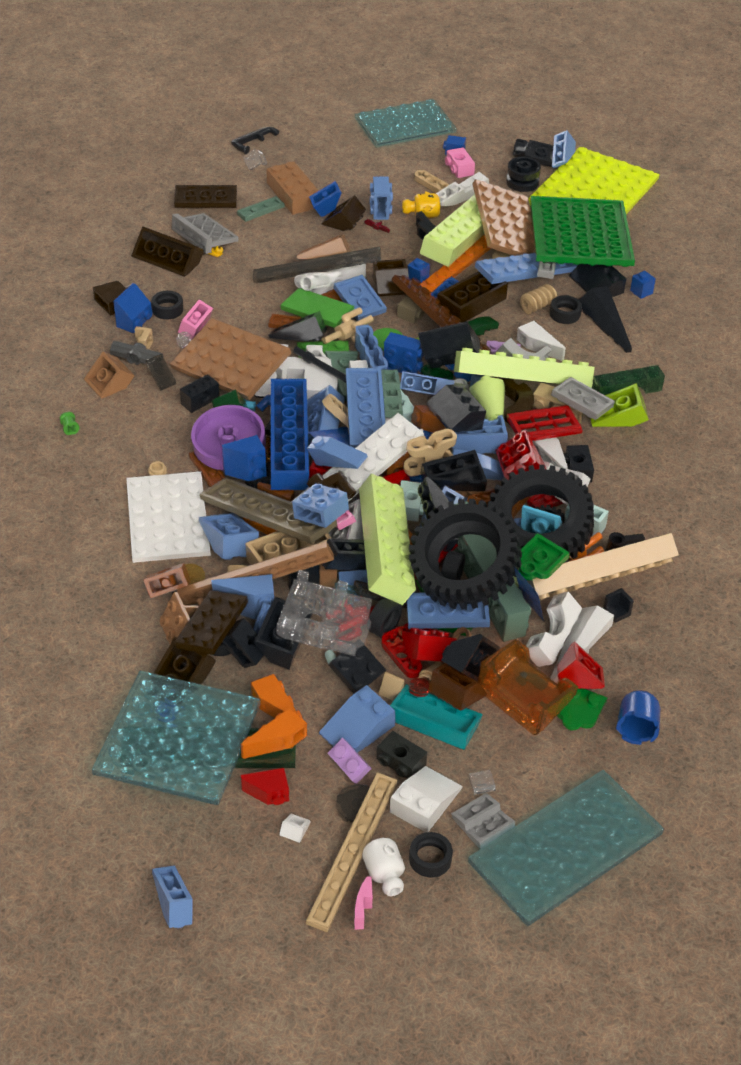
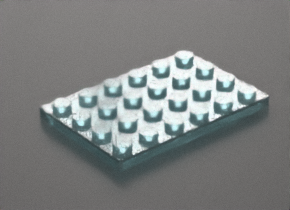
M434 99L355 114L356 121L375 148L456 133L457 131L455 125Z

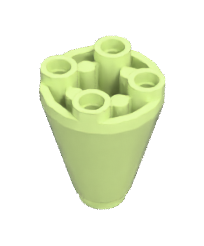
M489 375L482 376L478 382L469 387L470 393L486 410L485 419L489 421L496 420L500 415H503L504 418L505 385L503 380L491 378Z

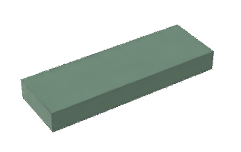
M275 196L237 210V215L246 222L284 208L285 205Z

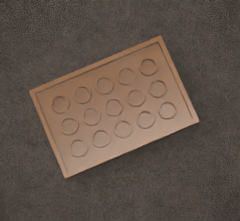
M475 179L472 185L488 248L514 256L535 253L532 215L528 197Z
M212 318L175 357L170 366L196 379L208 374L219 383L220 389L227 392L236 389L244 399L250 400L291 354V350L289 347Z

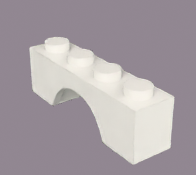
M569 591L553 596L546 609L550 618L549 633L544 632L531 636L524 648L525 653L538 667L549 666L556 661V656L564 646V642L571 633L574 623L578 620V615L582 608Z

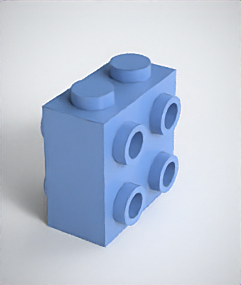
M373 177V183H370V214H373L374 220H389V214H392V183H389V177Z
M314 484L292 501L295 519L324 528L349 510L347 492L323 486L322 484Z

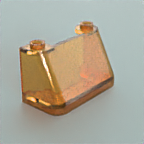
M515 639L482 661L478 683L486 691V698L532 735H538L545 730L575 697L578 686L566 678L561 679L558 684L529 663L530 654L528 647Z

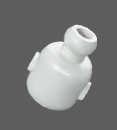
M378 838L368 843L363 850L362 856L370 877L377 883H383L382 889L387 896L400 894L403 891L404 883L399 877L404 873L405 865L396 843L390 838Z

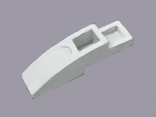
M478 172L460 184L453 182L436 193L440 198V205L453 206L470 199L475 194L472 185L474 180L485 181L489 184V179Z

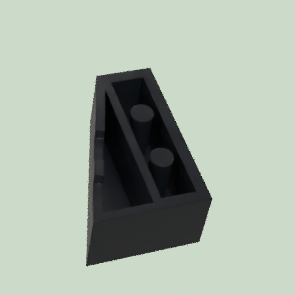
M475 450L422 463L420 475L422 480L425 477H429L439 488L447 486L454 491L475 492L486 490L487 479Z

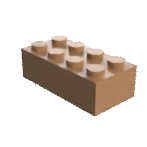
M294 161L267 168V184L292 215L315 209L309 196L319 190Z

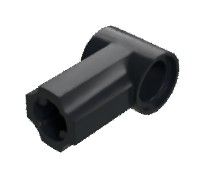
M613 532L609 535L605 551L645 541V537L643 534L624 536L622 533Z

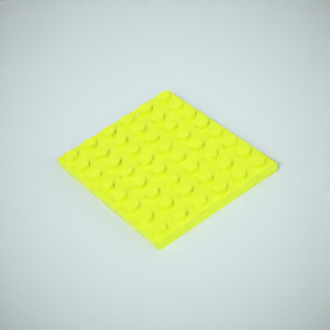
M579 147L569 161L561 165L531 196L623 200L627 214L655 184L660 174L610 156L602 155L599 152L588 150L585 147Z

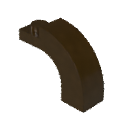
M503 378L501 380H503L505 385V395L515 402V404L506 409L505 422L509 424L506 417L507 414L533 410L534 395L526 383L523 382L518 385L510 378ZM530 420L519 421L517 423L518 425L527 424Z

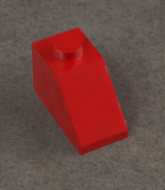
M284 768L241 775L242 791L267 805H281L289 801V787Z

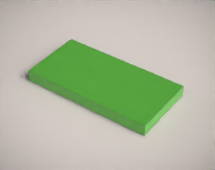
M298 288L280 305L281 310L301 317L320 311L325 325L333 328L343 322L342 315L354 310L353 305L306 291L302 288Z

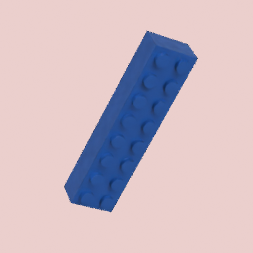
M271 379V490H306L309 480L307 380Z

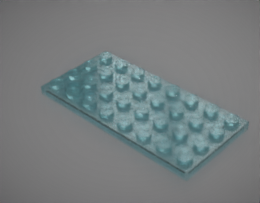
M601 770L469 856L468 863L528 927L662 835L664 828L608 773Z

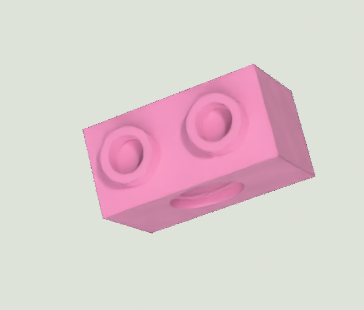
M463 147L447 150L445 163L451 168L452 174H455L457 178L474 175L475 162Z
M198 300L182 319L178 333L192 340L209 321L213 308Z

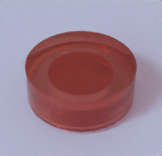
M422 678L412 679L409 683V692L417 697H425L429 694L430 684Z

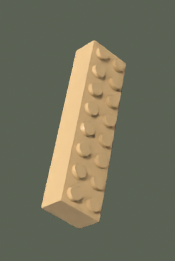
M669 533L563 563L547 579L536 577L533 580L526 581L538 593L540 601L564 592H572L600 582H607L614 578H621L635 572L638 573L649 568L673 562L672 558L679 554L673 535Z

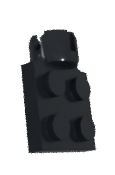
M516 139L513 155L516 157H530L537 160L541 165L552 167L554 145L529 140L528 142Z

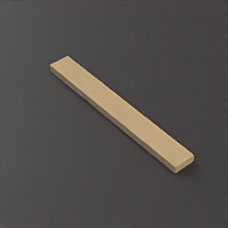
M378 772L376 773L306 920L307 925L328 932L363 858V850L370 843L397 785L396 779Z

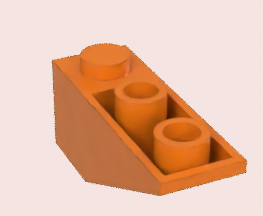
M274 674L251 682V695L260 710L275 718L279 713H283L290 708L302 718L300 711L295 710L291 696L286 695L282 681H278Z
M288 708L283 713H279L267 725H263L255 734L243 740L241 743V757L245 759L292 748L307 737V722Z

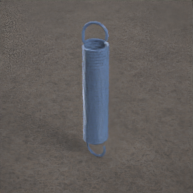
M266 602L262 603L253 627L257 634L271 604Z

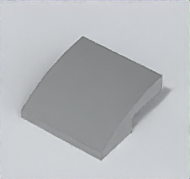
M487 793L451 813L454 821L480 849L516 828L515 821L501 811L500 803Z

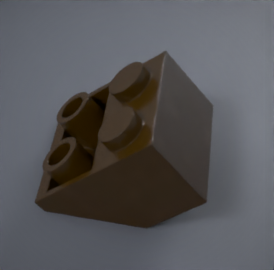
M405 259L373 261L372 278L378 296L405 294L392 281L394 275H405L409 278Z

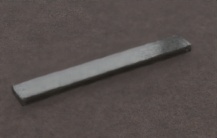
M374 247L254 269L253 281L254 283H262L295 277L305 273L323 272L382 261L381 248Z

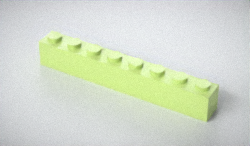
M462 348V351H456L454 372L561 384L572 377L592 388L595 367L589 366L587 362H578V365L572 364L573 361L562 360V363H558L554 358H546L545 361L539 360L540 357L529 356V359H525L521 354H513L512 357H508L504 352H496V355L489 354L490 351L479 350V353H474L473 349Z

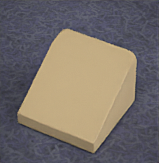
M385 672L379 695L394 701L404 688V679Z

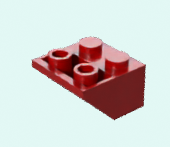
M410 628V631H402L407 655L409 658L416 660L443 662L441 659L444 649L448 645L450 646L451 642L457 640V638L450 637L449 632H441L434 629Z

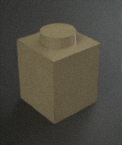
M406 296L397 306V317L411 323L422 319L424 311L410 297Z

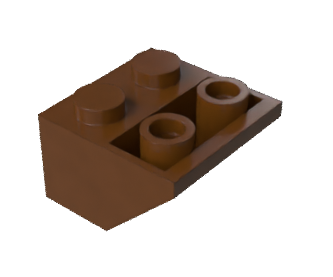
M446 663L435 668L432 672L428 691L460 711L486 697V691L478 682Z

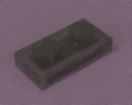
M162 354L145 360L160 391L176 385V380Z

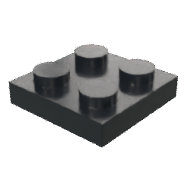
M360 639L328 664L353 694L366 685L369 686L386 672L383 665Z

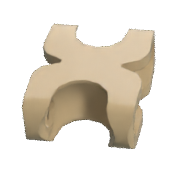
M444 429L431 434L428 440L425 436L409 440L406 450L412 457L405 460L404 472L409 476H418L421 472L422 463L453 456L449 448L456 444L457 434L451 429Z

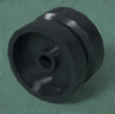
M516 157L509 161L506 178L508 187L519 192H530L537 189L540 180L541 164L530 157Z

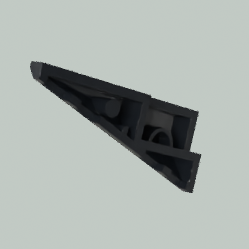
M604 286L590 289L579 299L582 303L583 313L586 316L588 315L607 336H611L614 342L624 349L625 353L631 352L632 346L609 287Z

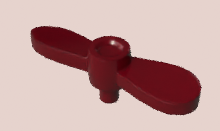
M370 219L364 221L366 225L373 227V229L382 230L387 233L390 232L388 227L381 225V221L376 223Z

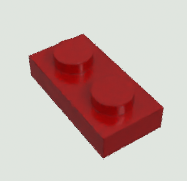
M545 494L534 495L527 500V505L532 508H540L541 505H544V507L550 505V508H553V506L557 507L564 504L557 497Z

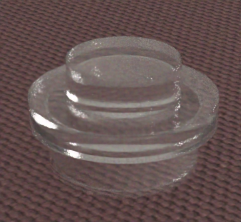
M181 332L177 336V345L180 348H185L193 339L192 335L187 332Z

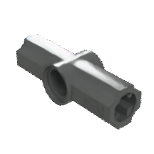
M113 341L111 344L110 354L125 358L131 364L139 365L141 362L160 367L164 359L163 353L149 350L141 343L129 345Z

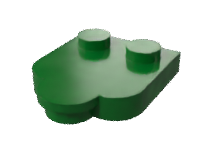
M537 533L521 549L522 558L520 559L522 563L518 571L525 580H533L536 577L547 579L569 558L570 552Z
M567 685L556 706V715L569 730H577L581 727L586 729L595 726L607 702V697L587 689L571 688Z

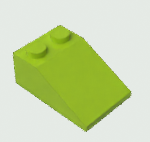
M637 383L605 395L615 401L614 406L598 419H591V424L593 427H631L648 421L645 402Z

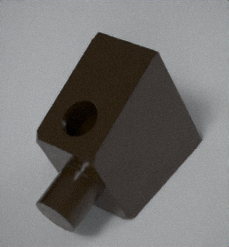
M119 281L93 287L94 300L111 316L115 314L114 300L129 286L124 287Z

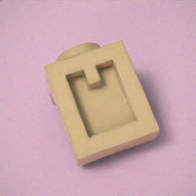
M136 326L135 337L137 343H141L149 349L153 343L152 329Z

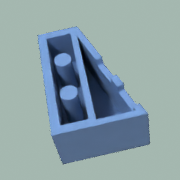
M503 415L498 416L496 420L489 421L484 419L482 430L455 432L457 434V441L451 447L452 454H454V449L475 450L476 453L496 454L495 449L501 444L506 443L508 438Z

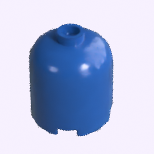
M642 690L626 694L621 701L616 730L622 735L623 740L628 743L641 745L644 741L650 740V742H653L658 737L661 708L657 698L653 694Z

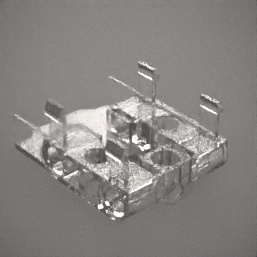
M298 570V578L293 581L277 623V634L288 640L355 656L357 649L364 646L372 623L368 618L372 599L347 593V582L338 580L337 589L308 582L309 572ZM312 613L318 614L322 618V622L305 617Z

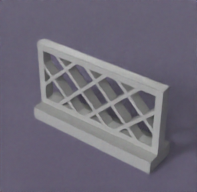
M178 213L172 215V230L193 245L203 249L206 254L212 252V247L238 242V236L205 213L182 217Z

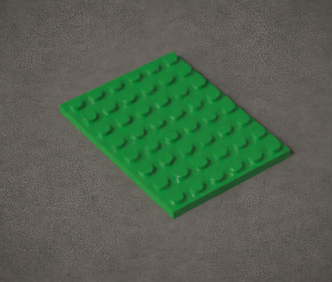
M531 196L530 205L536 261L543 263L556 262L558 264L572 263L575 265L589 264L592 266L597 264L605 266L619 265L622 267L634 266L635 258L623 200Z

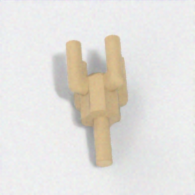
M360 307L342 315L344 323L336 326L334 333L322 338L323 343L327 344L337 338L344 341L350 337L355 343L356 326L373 322V316L369 315L357 322L351 320V318L362 314L363 311Z

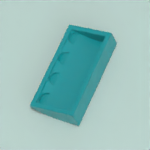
M407 684L390 705L395 710V723L463 750L466 749L483 714L468 708L460 711L437 696Z

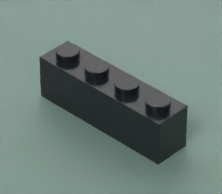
M333 538L327 540L334 554V560L323 563L322 566L325 569L367 570L364 540Z

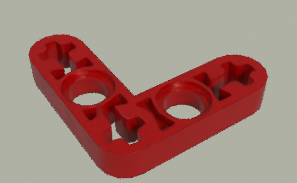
M408 623L386 632L382 636L381 646L406 677L418 678L419 673L422 671V664L419 660L409 658L402 637V631H410ZM398 653H404L407 656L405 658H399L396 655Z

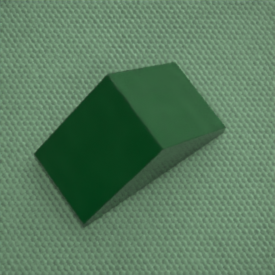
M236 389L212 400L213 408L223 405H238L248 408L246 401Z

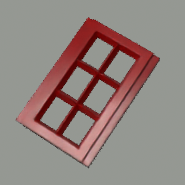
M567 405L510 413L506 416L515 435L524 429L535 428L537 431L527 432L532 441L581 434L583 432L580 423ZM566 415V418H552L553 416ZM546 417L549 418V420L535 422L534 420ZM531 420L532 422L518 425L517 423L519 421ZM571 423V426L558 427L557 424ZM551 425L554 426V428L545 430H540L539 428Z

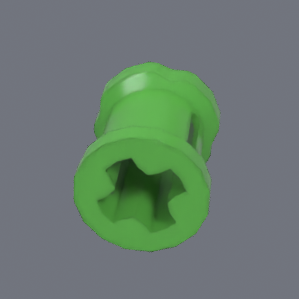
M65 412L61 414L60 423L63 425L64 433L66 435L78 433L80 427L75 422L74 413Z

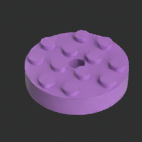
M223 405L206 411L196 420L191 431L193 450L197 458L206 466L218 470H223V444L257 435L264 448L266 445L265 427L261 418L254 411L238 405Z

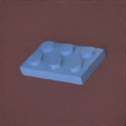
M363 274L334 283L333 288L344 303L353 305L354 309L359 307L362 309V314L354 317L357 321L369 315L376 316L386 312L387 307Z

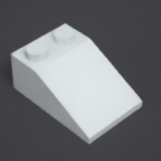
M425 766L405 780L391 796L390 813L424 832H429L463 786Z

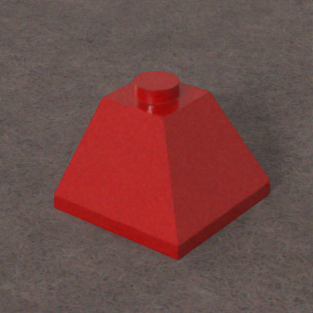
M574 641L557 665L558 679L563 684L567 683L571 688L603 689L605 687L603 667Z

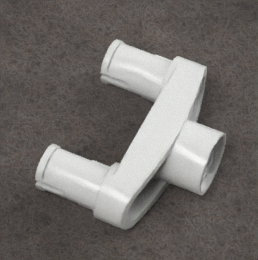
M339 270L332 273L309 272L297 275L294 282L298 288L308 291L334 284V282L342 279V276L338 277L342 273Z

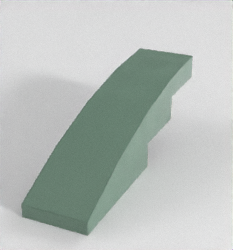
M398 369L381 370L385 418H392L397 413L403 416Z

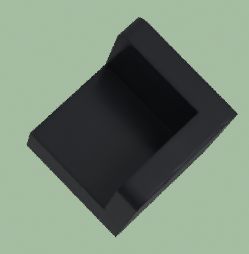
M620 588L606 595L603 609L614 615L613 621L616 623L631 616L634 600Z

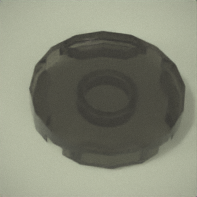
M354 784L340 791L336 800V809L338 815L344 821L354 822L370 788L369 786Z

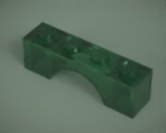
M659 365L596 375L593 377L592 389L607 395L637 383L638 387L642 388L645 394L659 392L663 389L665 375Z

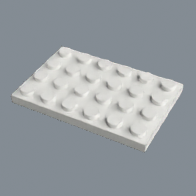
M201 472L126 478L133 563L211 556L209 540L199 522V517L206 516L205 502L200 499V493L203 492Z

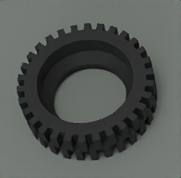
M534 465L528 466L529 471L526 472L524 468L518 469V475L511 472L509 480L504 477L501 480V486L497 484L494 488L495 493H491L488 506L490 503L495 505L496 510L500 508L504 515L510 518L520 543V549L536 534L523 530L515 523L511 514L512 507L520 500L529 496L539 494L552 495L566 501L569 504L570 513L568 519L560 528L540 535L570 552L569 556L573 560L577 558L578 551L582 553L585 550V544H589L594 527V504L586 484L582 486V480L579 477L575 480V474L572 472L566 475V469L560 468L559 472H557L556 467L550 465L549 470L545 469V465H539V469L534 470Z
M459 499V505L455 506L453 501L447 502L449 507L446 509L440 505L437 507L438 513L435 514L432 510L428 513L429 520L423 518L420 521L422 528L416 526L414 530L416 536L412 535L410 539L412 545H409V560L421 588H423L427 596L430 595L433 601L439 600L442 606H446L448 603L452 609H456L457 604L460 605L461 610H467V604H471L472 608L475 609L478 608L477 603L481 601L485 606L489 604L487 599L490 597L496 601L499 599L497 594L499 591L503 595L508 591L506 584L509 586L514 584L512 577H516L514 567L518 570V568H521L522 563L520 559L522 558L520 543L510 518L507 515L505 516L500 508L496 510L495 505L491 503L487 507L486 502L480 500L477 505L475 499H469V504H465L464 499ZM469 534L479 535L488 539L496 548L497 558L494 563L476 577L465 580H452L445 578L439 570V557L442 550L450 541L457 537Z

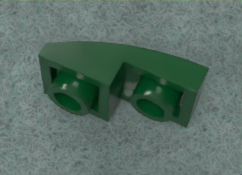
M489 316L468 321L476 335H484L485 330L498 329L499 322Z

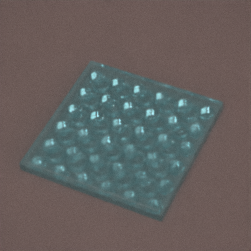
M139 671L92 767V775L219 806L240 755L241 743L247 737L259 709L260 699Z

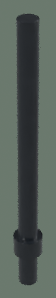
M297 346L294 348L293 353L302 357L305 362L316 365L346 383V375L319 360L311 352H306Z

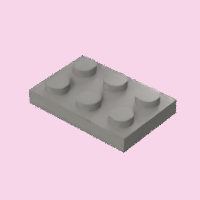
M572 377L555 387L551 393V396L557 398L558 401L566 403L574 410H578L594 420L610 410L615 403L614 400Z

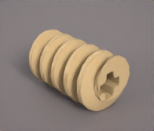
M545 284L523 294L520 299L521 307L525 313L531 314L542 309V307L551 305V301L557 297V292L551 285Z

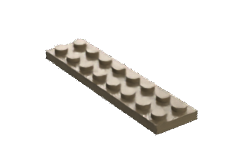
M229 478L222 479L200 493V499L206 503L310 544L337 526V520L324 528L295 519L292 502Z

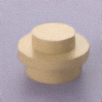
M155 461L150 464L148 473L150 476L166 475L167 468L164 463Z

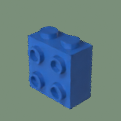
M390 332L384 341V358L388 362V370L398 369L399 373L404 371L415 374L418 371L421 372L424 362H422L424 354L420 340Z

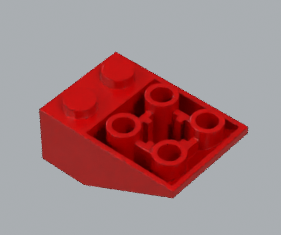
M526 430L516 434L512 439L495 449L503 475L507 480H509L511 472L518 475V469L524 468L526 472L529 471L528 466L534 465V470H537L539 465H545Z

